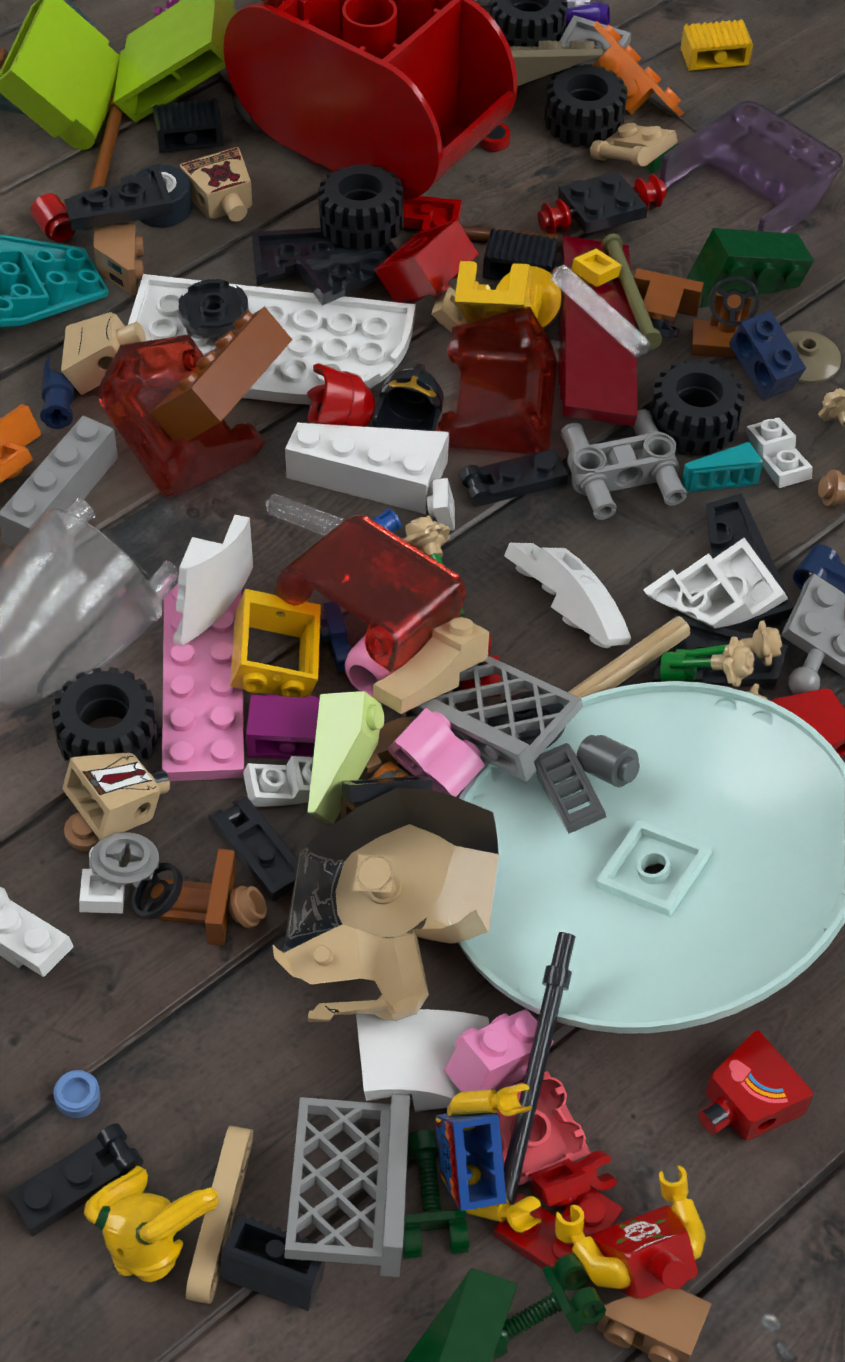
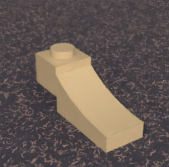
M463 617L454 618L450 622L433 629L431 639L413 658L386 678L373 684V698L402 714L459 687L460 672L488 659L489 631L474 624L470 619Z

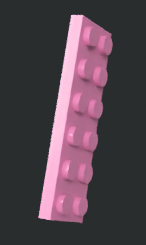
M178 579L164 580L162 769L168 774L170 781L244 778L243 689L230 687L234 619L236 608L242 597V590L214 624L198 637L182 646L173 643V636L183 616V613L176 611Z

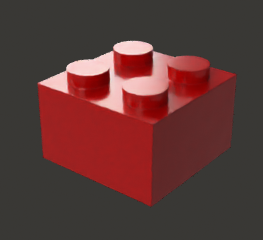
M458 219L415 233L374 270L394 302L402 303L410 300L411 303H416L426 295L430 294L434 298L445 292L449 288L447 282L452 278L458 277L460 261H472L479 254Z

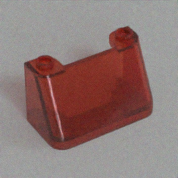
M531 307L452 327L451 343L447 345V352L453 364L456 363L461 371L456 413L454 411L444 412L441 421L438 422V431L449 432V446L452 448L533 454L549 450L556 357L553 346Z
M189 334L120 345L99 386V399L103 409L158 490L167 497L184 494L253 459L265 443L252 424L247 422L240 423L231 430L224 419L187 442L183 438L172 440L151 416L150 412L177 387V383L197 367L196 363L203 357L199 347Z
M364 515L346 518L283 569L278 577L274 591L276 596L295 606L306 603L310 599L313 589H315L367 623L368 628L365 635L366 650L376 663L390 672L399 669L413 658L431 639L433 629L450 622L454 618H459L466 594L464 582L456 572Z

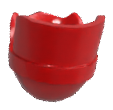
M317 363L313 365V371L324 376L325 385L315 386L307 392L311 400L307 416L308 423L365 427L372 420L376 403L371 389L363 382L362 378L357 374L340 371L324 364ZM320 403H322L320 412L318 413V412H317L318 405H319Z

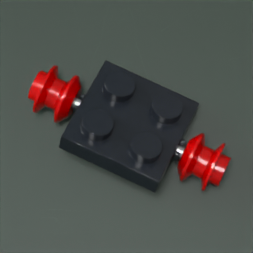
M619 171L605 173L602 176L587 180L574 181L571 184L558 187L559 199L555 201L553 208L546 202L541 205V211H538L537 214L538 223L542 231L546 230L547 233L555 234L557 227H560L563 232H567L570 228L571 220L575 219L587 234L647 218V210L651 202L657 208L662 206L663 199L666 198V187L661 179L652 174L648 177L647 183L642 178H637L632 188Z

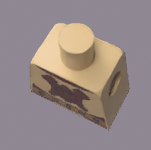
M238 147L180 164V169L188 176L191 185L192 202L208 219H216L227 215L231 221L237 222L246 216L247 209L252 206L251 181Z

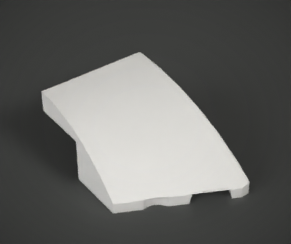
M234 515L223 544L192 537L179 567L176 611L183 613V616L173 636L174 644L184 646L208 629L225 613L244 587L253 569L249 517Z
M745 538L714 559L708 553L678 575L672 569L643 589L648 597L712 628L726 627L752 619L788 599L785 592Z
M420 1009L417 1014L398 1021L385 1020L375 1014L356 1015L366 1101L392 1097V1094H411L415 1112L447 1108L452 1098L461 1092L444 1072L447 1063L456 1049L455 1041L470 1028L479 1030L488 1026V1017L457 1011Z

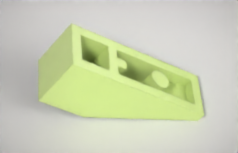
M365 691L320 694L307 813L325 824H334L341 811L342 781L359 779L379 742V732L384 725L382 704Z

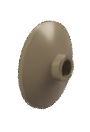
M794 331L786 334L806 367L798 383L818 384L836 375L841 364V354L837 346L830 339L810 331Z

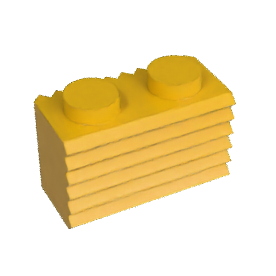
M735 19L732 22L730 20L722 21L720 23L716 21L715 23L710 22L708 24L706 22L703 24L692 23L690 26L688 24L683 26L681 51L688 71L748 66L750 64L753 43L742 19L739 21Z

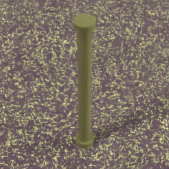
M609 234L603 239L602 247L612 259L622 264L619 280L640 330L641 345L647 350L655 349L661 344L662 336L659 330L654 328L623 253L621 237L618 234Z

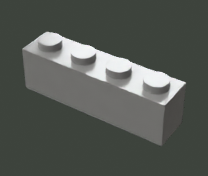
M82 416L0 510V528L5 544L33 557L37 556L118 459L113 428L86 416Z

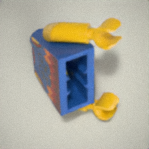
M521 1083L501 1088L498 1092L495 1089L460 1092L452 1098L447 1107V1113L436 1115L435 1118L441 1179L461 1211L503 1222L507 1218L513 1230L524 1232L541 1222V1219L534 1218L529 1213L540 1207L541 1203L534 1196H528L513 1205L509 1204L508 1199H506L500 1123L497 1112L499 1110L503 1115L511 1116L530 1111L532 1106H522L517 1098L518 1092L529 1090L530 1088L527 1084Z

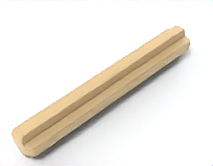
M680 616L673 618L575 686L568 693L582 698L617 687L660 657L663 652H667L690 635L689 625Z

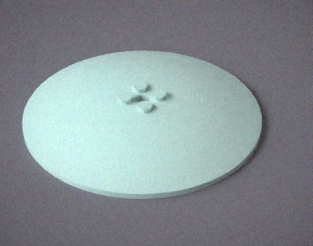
M666 681L621 686L582 697L583 708L566 725L561 737L542 753L569 743L577 756L578 748L587 736L604 735L636 750L640 768L636 778L620 788L585 772L607 817L568 834L540 784L536 772L525 782L484 762L485 766L460 794V799L494 813L499 857L489 933L481 934L470 940L458 943L476 970L489 983L514 1002L539 1014L546 988L542 984L546 966L551 965L558 932L575 935L576 938L568 969L572 971L569 989L567 991L563 990L557 1022L588 1030L611 1033H657L681 1030L719 1020L763 1001L788 985L810 967L826 950L845 923V762L832 745L800 717L776 703L754 694L726 686L701 682ZM572 776V777H569V778H567V779H565V780H563V781H560V782H558V783H556V784H554V785H557V784L562 783V782H564V781H566V780H568V779H571V778H573V776ZM579 790V791H577V792H575V793H572V794H570V795H568V796H565V797H563V798H561V799L563 800V799H565V798H567V797H569V796H572V795H574V794H576V793H578V792H581V790ZM586 802L573 809L568 810V813L570 814L586 806H589V803ZM657 863L665 866L662 871L656 874L644 872L647 866Z

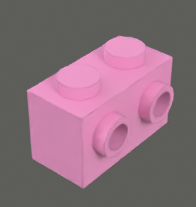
M524 1009L510 1016L506 1013L495 1018L488 1026L479 1030L476 1028L466 1030L455 1041L456 1049L447 1063L444 1072L461 1092L492 1089L498 1092L501 1088L511 1086L523 1080L536 1031V1019L527 1009Z

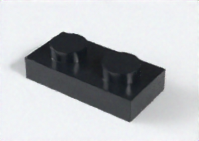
M424 775L342 781L343 798L348 802H354L355 808L395 788L432 790V779Z

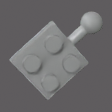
M816 574L811 575L806 580L781 634L782 637L808 653L803 667L796 668L789 676V688L794 695L819 690L820 677L817 672L821 663L845 677V594Z

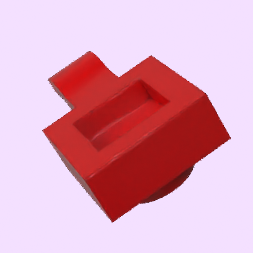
M601 1150L591 1152L584 1159L575 1163L567 1159L528 1174L532 1192L548 1206L567 1205L573 1202L577 1195L590 1191V1185L598 1190H608L614 1187L617 1181L610 1173L597 1176L598 1168L603 1164L611 1162L610 1156Z

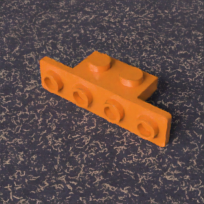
M596 21L592 26L611 46L592 66L604 67L607 71L615 72L616 77L622 78L624 85L627 87L625 109L630 114H633L656 92L681 117L684 112L678 104L682 100L669 87L664 91L658 85L662 79L650 66L644 70L638 64L642 58L630 45L624 49L618 43L622 37L610 24L604 28Z
M21 404L0 418V483L6 479L16 477L23 471L24 466L33 461L28 448L25 446L41 435V431L29 406Z

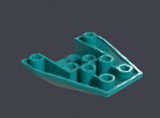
M0 235V330L22 326L108 297L109 290L85 248Z

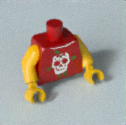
M677 1166L678 1182H668L664 1179L663 1172L660 1171L659 1173L661 1195L668 1202L674 1203L671 1208L665 1205L587 1237L583 1233L584 1212L579 1206L571 1205V1222L565 1221L561 1214L556 1212L555 1234L557 1238L562 1242L574 1244L572 1248L573 1253L581 1261L584 1270L595 1285L603 1288L617 1289L635 1299H643L668 1288L673 1290L679 1289L688 1280L698 1275L695 1260L702 1254L706 1236L693 1200L686 1198L689 1192L686 1170L682 1166Z

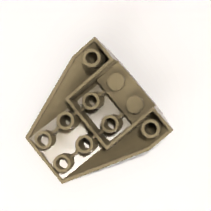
M572 40L570 41V47H562V42L539 41L538 47H510L517 71V86L603 55V48L594 47V41Z

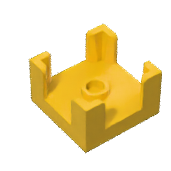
M460 261L454 302L470 326L537 329L542 288L539 284H534L533 287H530L532 269L529 264L515 263L511 266L508 290H491L490 286L479 284L478 281H475L477 272L476 262Z

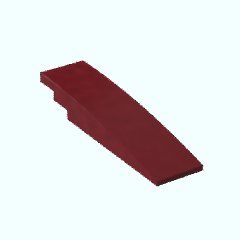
M563 236L561 243L560 288L562 304L560 308L558 384H561L560 400H563L562 416L634 426L637 419V361L634 315L619 277L596 287L571 271L574 258L594 249H598L610 257L604 251L602 241ZM623 245L622 250L631 270L629 245Z

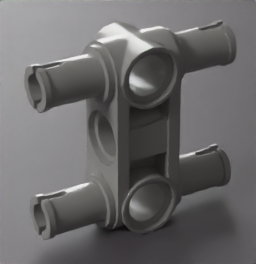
M649 410L637 411V419L635 425L632 426L636 434L634 437L589 445L583 431L584 428L580 423L568 424L561 430V437L569 452L567 463L571 471V486L579 494L587 496L596 519L604 520L616 513L617 506L610 495L611 491L657 483L667 505L680 504L687 497V491L678 476L679 462L675 456L676 442L668 434L658 431Z

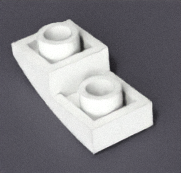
M779 417L747 426L746 432L749 440L762 459L763 467L778 488L812 479L813 467L795 448L796 435Z
M291 756L287 765L248 763L243 771L248 799L255 807L284 806L309 802L313 757Z

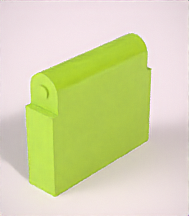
M37 0L31 5L0 70V93L52 137L56 138L59 136L70 146L76 149L87 150L93 146L108 112L111 97L115 94L120 55L108 45L109 40L65 1Z
M181 0L129 33L125 49L120 51L113 102L136 123L152 113L155 104L159 106L162 103L164 105L226 68L223 43L227 25L230 19L237 13L233 7L234 1Z

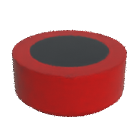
M500 123L479 145L491 152L506 149L510 144L511 132L509 127Z

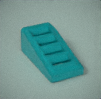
M746 442L685 463L681 483L687 493L754 485L759 481L763 462L751 443Z

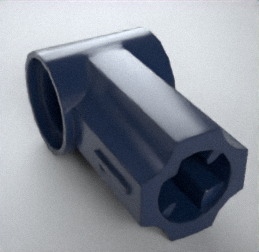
M823 544L814 545L793 573L795 584L802 590L806 580L811 575L816 574L845 594V565L841 563L839 555L829 546Z

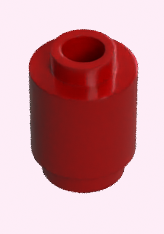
M44 194L33 202L30 214L48 239L54 240L57 243H63L73 237L76 230H71L65 205L56 194Z

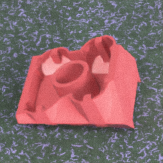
M548 1071L544 1073L519 1186L529 1181L528 1174L567 1159L575 1161L591 1153L585 1142L586 1136L581 1125L573 1120L565 1104L567 1093L562 1082L551 1077ZM518 1092L517 1094L518 1101L520 1099L521 1092ZM498 1110L504 1167L516 1114L505 1116Z

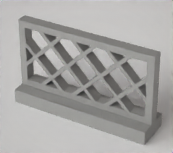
M488 656L487 660L460 672L459 682L474 679L476 688L453 692L452 689L448 691V694L440 695L401 714L402 717L416 718L425 708L431 712L437 711L441 713L451 723V731L457 738L468 740L481 752L480 758L483 761L527 782L536 772L534 761L583 708L582 699ZM493 674L503 677V682L481 686L480 677ZM525 688L534 691L535 696L514 701L511 699V691ZM505 693V703L484 707L483 697ZM474 699L478 701L477 709L461 712L455 707V703ZM555 703L565 706L560 713L543 716L542 706ZM537 707V718L515 722L514 712ZM504 714L509 715V724L495 727L486 724V718ZM536 729L541 731V734L531 745L519 740L517 737V733Z
M392 1094L391 1104L300 1097L284 1258L381 1266L380 1276L399 1277L403 1251L410 1095ZM308 1114L327 1115L334 1123L319 1132L307 1121ZM360 1118L380 1119V1126L366 1136L353 1123ZM343 1130L356 1143L340 1152L328 1140ZM307 1135L310 1139L305 1142V1138ZM379 1141V1148L374 1144ZM319 1147L331 1160L316 1170L304 1156ZM365 1150L378 1163L363 1173L350 1160ZM341 1167L353 1181L338 1191L325 1177ZM302 1172L306 1175V1177L303 1178V1179H302ZM375 1178H377L376 1185L372 1182ZM316 1184L329 1198L312 1208L300 1194ZM363 1188L375 1202L360 1212L347 1198ZM335 1206H338L351 1219L335 1230L321 1216ZM299 1211L303 1214L300 1218H298ZM372 1217H374V1224L370 1221ZM311 1223L326 1236L316 1244L296 1242V1234ZM360 1227L373 1239V1248L353 1247L344 1237Z

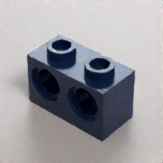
M771 310L742 321L729 342L730 347L763 401L793 389L806 369Z

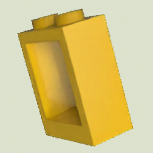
M245 589L235 611L230 687L243 689L251 693L276 694L284 697L304 698L310 696L318 681L321 605ZM249 627L300 638L298 671L248 661Z

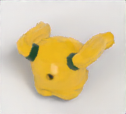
M136 1166L129 1173L112 1181L94 1194L85 1204L84 1215L89 1222L102 1230L106 1247L120 1275H135L144 1282H154L162 1279L170 1272L181 1252L183 1241L178 1239L173 1242L176 1232L199 1216L214 1210L219 1202V1194L210 1187L196 1190L171 1203L163 1196L143 1193L147 1185L148 1174L146 1169Z

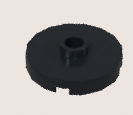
M221 279L203 280L188 287V292L184 296L183 294L180 296L179 318L183 326L193 334L203 337H221L227 331H233L235 329L233 322L248 311V298L243 289L237 285V289L230 286L229 281Z

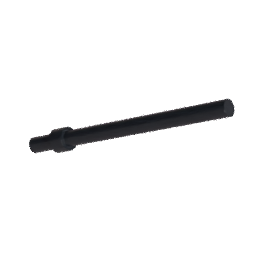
M558 932L551 965H547L545 968L542 984L546 988L523 1082L530 1089L521 1091L519 1103L522 1106H532V1109L516 1114L505 1159L506 1199H508L511 1205L515 1203L563 990L567 991L569 989L572 971L568 969L576 936L566 932Z

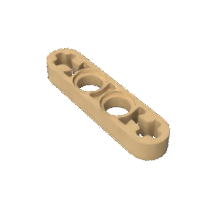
M232 1125L227 1129L212 1188L219 1194V1202L214 1210L204 1215L186 1288L187 1300L211 1304L221 1271V1253L232 1229L250 1158L253 1129Z

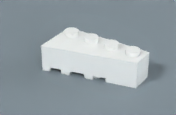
M297 423L285 448L286 478L426 514L428 510L427 496L433 495V480L441 479L448 462L449 432Z

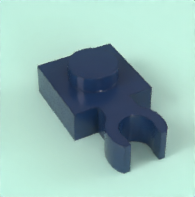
M339 601L323 603L324 619L320 620V640L322 643L328 642L331 655L334 657L337 673L346 672L345 661L351 648L347 640V630Z

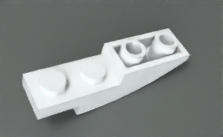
M509 543L504 556L516 564L515 569L525 576L536 578L543 583L541 587L546 592L555 595L551 608L563 615L562 620L566 624L584 630L590 635V641L600 647L610 648L611 646L629 645L631 636L615 601L596 575L578 557L566 548H540L534 543Z
M0 887V956L18 968L25 965L44 977L74 947L70 937L11 901L5 889Z

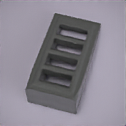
M569 743L562 744L539 755L534 761L537 778L568 834L607 817ZM573 776V778H571V779H568V780H566V781H564V782H562V783H559V784H557V785H554V784H556V783H558V782H560V781H563V780H565V779H567V778ZM581 790V792H578V793H576V794H574V795H572V796H569V797H567V798H565V799H563V800L561 799V798H563V797H565V796H568V795H570V794H572V793H575V792ZM586 802L589 803V806H586L573 813H568V810L573 809Z

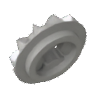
M115 833L101 839L94 846L90 857L92 873L100 876L102 884L113 882L118 889L123 884H132L137 888L141 880H152L155 869L159 868V853L156 846L148 838L135 833ZM126 853H129L130 862L127 867L119 866Z

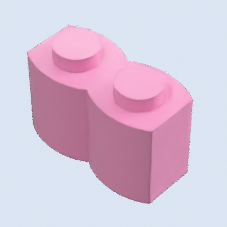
M425 708L387 750L398 763L414 776L424 775L432 779L433 791L456 797L485 766V763L480 758L481 752L472 742L465 739L460 740L451 731V723L444 715L437 711L431 712Z

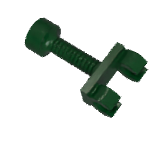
M436 1130L413 1132L408 1135L407 1156L409 1159L418 1162L424 1213L404 1215V1258L422 1257V1231L448 1229L451 1254L469 1252L466 1211H461L460 1209L441 1211L435 1162L436 1158L439 1157Z
M575 1254L562 1256L555 1262L552 1268L550 1264L542 1268L552 1289L551 1294H549L550 1297L542 1298L541 1302L537 1301V1304L534 1303L533 1307L530 1305L529 1309L525 1308L524 1311H520V1314L516 1313V1316L513 1315L512 1319L510 1317L507 1319L508 1321H506L494 1361L509 1353L507 1345L511 1338H515V1335L518 1336L519 1333L522 1334L523 1330L527 1331V1328L530 1329L532 1326H536V1323L543 1322L544 1318L548 1319V1315L551 1317L553 1314H557V1311H563L575 1333L584 1329L582 1325L593 1324L605 1315L606 1308L595 1288L586 1287L580 1289L572 1296L570 1301L565 1293L566 1290L580 1288L589 1277Z

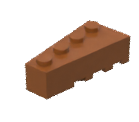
M263 307L254 314L248 310L233 322L235 329L223 334L214 343L216 348L206 353L196 363L197 367L177 383V387L150 412V415L178 447L220 423L293 340L266 307Z

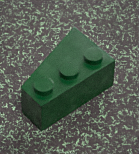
M713 228L686 279L704 283L700 308L709 306L710 293L715 284L728 276H741L750 280L756 287L759 295L799 287L813 265L814 259L799 234ZM740 280L727 281L720 286L725 291L737 289L742 293L752 289L747 283Z

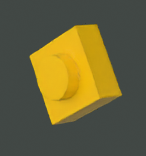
M594 249L574 258L571 271L582 277L587 283L597 287L619 277L622 264L600 250Z

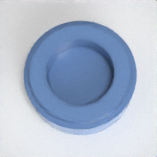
M74 1070L62 1075L56 1082L54 1099L58 1110L63 1115L70 1118H83L90 1115L99 1105L100 1089L96 1078L92 1074L82 1070Z

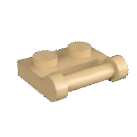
M627 123L620 126L618 131L605 141H594L590 147V155L595 160L604 161L611 158L631 161L633 165L644 167L678 143L675 130L661 129L659 126L645 127L637 126L636 123Z

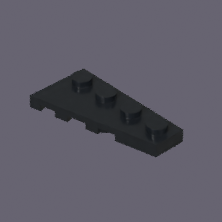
M742 493L707 503V520L712 559L745 538L788 597L786 601L759 616L724 628L744 632L757 628L760 621H764L767 625L789 618L794 607Z

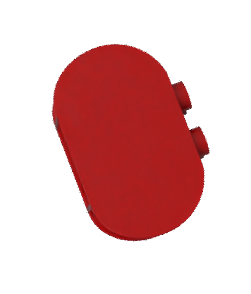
M287 0L278 8L256 3L247 5L235 13L230 19L224 35V61L232 87L245 110L264 132L278 143L305 156L310 162L325 166L334 172L338 168L350 167L354 164H370L373 167L380 166L386 168V171H392L396 174V178L401 180L403 200L417 198L429 190L508 117L514 107L517 96V71L506 37L491 15L474 0Z

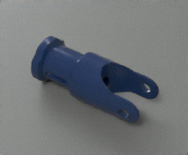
M48 357L43 368L42 399L45 405L41 408L40 419L50 428L62 429L70 425L73 420V411L70 409V404L74 399L75 387L63 373L54 372L49 368L50 357Z

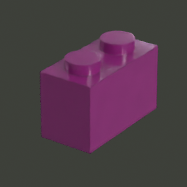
M276 694L251 695L246 730L248 757L290 760L291 756L313 757L320 698L315 696L304 698L284 697Z

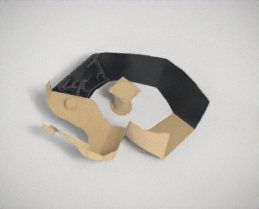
M395 788L359 806L315 836L299 852L284 949L282 952L273 945L274 958L293 977L301 978L311 985L366 979L375 981L382 993L378 1000L319 1003L314 1010L309 1011L307 1018L309 1022H330L334 1015L375 1014L380 1018L398 1021L415 1015L429 995L417 937L452 944L489 933L499 857L497 830L492 811L455 796L433 790Z

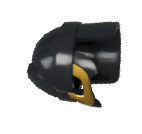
M416 364L415 367L397 371L386 379L381 388L379 401L372 417L373 427L436 431L438 419L443 409L444 394L436 379L425 370V365Z

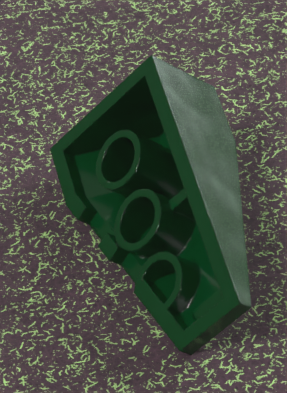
M471 1268L404 1362H494L518 1283Z

